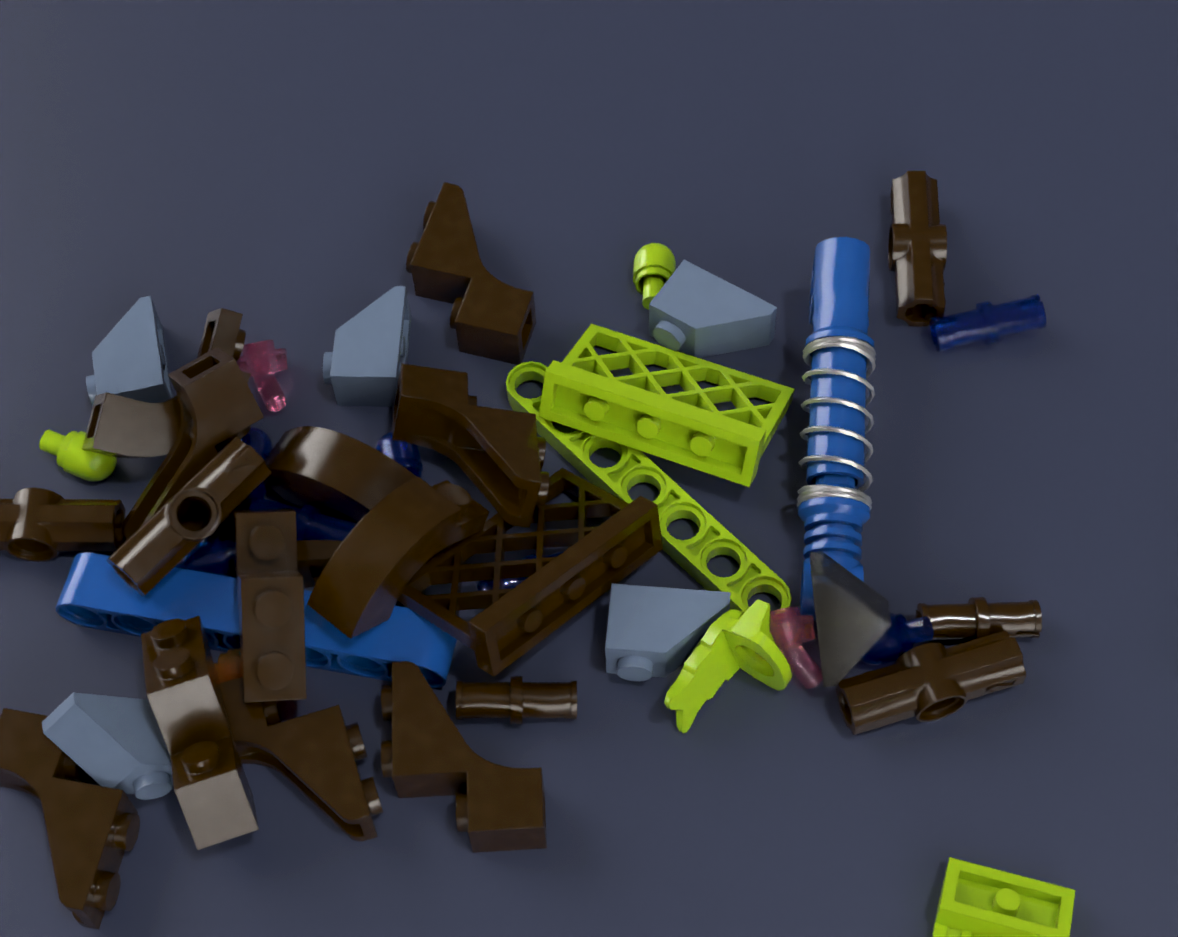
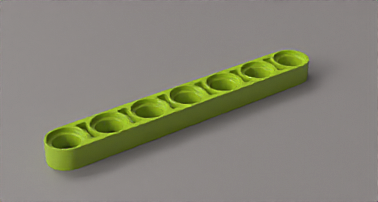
M534 361L523 362L513 367L506 379L508 402L513 411L536 414L537 433L545 438L589 482L629 504L634 501L628 495V491L638 483L645 482L656 486L660 494L652 502L658 505L662 550L705 590L731 592L730 609H737L744 613L749 608L748 600L751 596L760 592L773 594L780 601L781 607L777 612L770 615V632L773 633L785 625L789 618L792 597L789 587L776 573L641 451L580 430L570 433L560 432L553 426V421L539 417L541 396L532 399L523 398L518 395L516 390L521 383L528 380H536L543 383L545 370L548 367ZM606 447L616 450L621 455V459L616 465L607 468L598 467L590 460V456L594 451ZM685 518L695 522L699 527V532L691 539L680 540L671 536L667 531V527L672 521ZM717 555H728L738 562L740 568L734 575L723 578L712 574L707 568V563Z

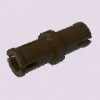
M972 597L968 603L926 605L925 603H919L915 615L916 632L920 642L944 639H970L972 641L1005 630L1011 637L1039 638V632L1042 630V613L1037 600L987 603L984 597Z
M511 676V682L456 681V720H462V718H510V724H522L523 718L577 719V681L523 682V676Z

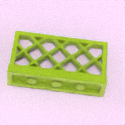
M591 323L562 362L553 360L545 370L539 417L750 487L756 477L760 458L792 403L795 389ZM597 345L617 353L598 355L594 350V346ZM655 364L667 368V370L649 372L645 365ZM629 368L633 375L614 377L610 371ZM708 381L718 386L701 389L697 382ZM680 385L684 392L666 394L661 387ZM757 397L772 403L754 406L749 398ZM731 401L736 409L718 411L714 404Z

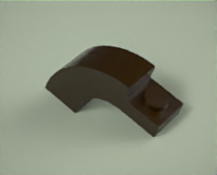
M416 477L404 483L376 504L342 541L318 578L307 605L350 639L389 620L400 594L421 566L445 547L483 530L490 511L472 499L464 488L452 484L448 480L430 486L420 477Z

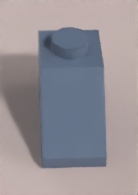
M684 259L649 304V335L654 337L663 347L697 358L767 346L775 336L777 307Z
M394 286L335 330L333 352H325L323 357V380L325 384H332L338 406L393 407L401 363L407 364L412 316L406 286Z
M141 297L92 351L94 375L86 376L87 392L92 407L95 396L106 392L147 403H162L173 397L171 380L168 377L170 373L163 325L152 297Z
M612 583L605 643L606 673L617 674L622 679L636 682L646 681L652 677L666 678L684 664L710 625L730 609L731 592Z
M73 692L42 721L43 733L99 785L124 790L126 794H135L136 798L142 800L159 798L172 790L171 757L148 699Z

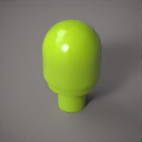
M660 243L644 245L638 250L634 258L633 283L636 290L643 295L642 305L648 310L650 302L676 270L674 254L667 246Z
M50 429L44 432L39 443L40 450L57 456V465L62 467L66 473L86 481L98 482L109 477L114 471L117 457L82 450L86 432L71 431L66 436Z

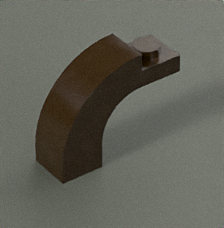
M224 308L209 312L197 358L218 347L238 361L246 337L245 330L239 329L243 314ZM241 371L248 384L251 373ZM107 392L96 395L82 450L117 458H146L167 455L176 442L181 424V411L177 394L162 403H147Z
M301 426L285 431L265 458V464L272 473L263 482L295 509L310 505H321L337 510L359 522L388 494L417 476L392 458L357 439L325 428ZM437 552L435 555H433L428 561H430V560L433 559L435 556H437V554H438L439 552Z

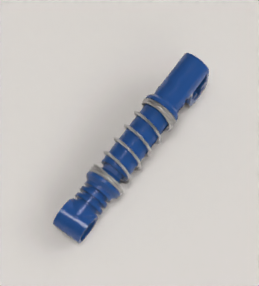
M833 237L818 243L815 248L812 267L809 324L813 326V333L807 337L803 350L804 362L811 367V370L802 376L803 381L811 385L810 399L805 400L801 404L802 409L810 413L808 428L799 433L804 440L808 441L807 457L798 462L802 468L807 469L806 481L808 485L803 486L797 491L799 494L797 498L798 516L804 522L806 531L804 534L806 546L803 548L805 561H803L801 576L800 620L860 623L864 586L863 564L859 562L862 559L860 547L862 546L863 538L861 532L863 531V525L870 519V510L872 509V500L863 491L869 488L873 481L871 473L864 468L865 462L873 454L872 444L865 439V434L874 425L873 416L865 409V406L875 396L874 387L866 378L872 374L876 367V352L874 340L867 335L869 326L870 247L864 241L849 237ZM866 386L868 387V390H869V396H868L867 400H866ZM865 415L867 416L868 422H869L866 428H865ZM865 444L867 445V450H868L866 456H865ZM864 473H865V474H866L867 481H866L865 485H864L863 487H861V486L864 484Z

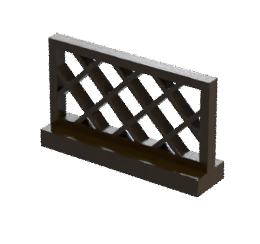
M561 468L549 477V488L545 505L535 506L531 523H538L537 532L506 534L514 525L507 523L497 513L485 522L483 530L454 543L421 566L407 583L397 601L474 650L477 666L494 677L611 589L612 583H619L663 549L657 504L642 496H639L629 504L572 472ZM563 491L579 498V502L547 505V502ZM611 516L600 526L587 527V518ZM578 519V528L546 531L547 522ZM571 546L557 557L545 558L546 548ZM536 549V559L504 561L505 552ZM495 553V562L464 565V561L474 554ZM528 577L515 588L503 589V579ZM493 580V590L461 593L462 582ZM452 583L450 594L424 595L421 593L430 585ZM486 608L468 622L459 617L460 610Z

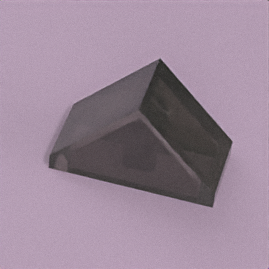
M823 551L810 552L811 578L823 686L831 687L836 686L890 628L891 618L886 598Z

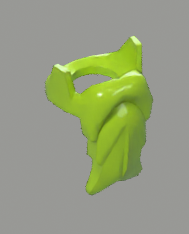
M757 599L744 613L737 609H729L710 625L704 636L697 643L684 662L683 669L678 678L667 691L664 701L666 708L675 710L676 725L680 732L687 733L706 700L713 698L725 680L729 681L740 668L775 690L781 691L785 689L791 681L792 672L788 663L790 651L781 644L775 643L770 632V604Z

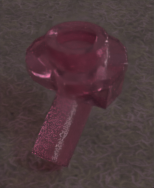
M273 340L245 344L242 350L243 356H240L238 361H236L240 370L251 373L250 378H254L255 385L266 409L271 412L280 411L285 407L287 400L275 373L288 369L286 348L275 349Z
M786 607L771 611L770 632L777 647L789 663L791 671L805 688L811 689L822 682L825 674L802 646V644L815 639L814 617L812 615H801L799 607Z

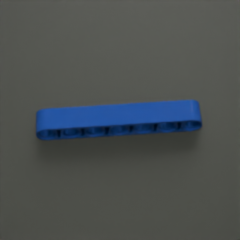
M80 553L74 557L55 607L56 613L68 622L86 628L141 637V634L152 631L155 626L170 619L187 620L200 616L210 650L241 655L236 578L174 567L145 596H141L115 573L112 566L106 561L110 556ZM304 590L306 667L392 682V662L408 661L418 666L431 688L442 687L446 684L457 639L408 607L395 605L389 620L350 639L307 605L312 591Z

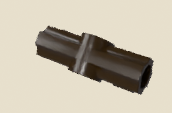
M907 171L903 176L892 179L890 192L892 224L890 225L888 240L889 271H895L897 318L904 320L909 326L928 327L930 323L943 319L946 299L944 295L945 283L943 272L947 259V229L945 224H940L937 180L930 178L926 171Z
M235 437L174 496L167 499L163 506L106 561L129 587L133 588L141 596H145L204 538L214 533L219 524L272 473L265 464V460L250 445ZM180 502H193L202 510L204 519L198 531L186 530L178 522L176 511Z
M24 488L17 491L14 499H0V550H6L9 554L19 559L35 562L54 559L57 551L115 552L125 542L122 524L126 518V509L121 500L64 499L54 491L44 488Z
M1005 630L946 649L941 643H927L917 646L903 653L896 659L893 665L837 681L835 690L845 724L851 729L853 735L915 716L920 722L942 719L960 710L967 703V700L1024 683L1027 674L1020 647L1015 637H1011Z

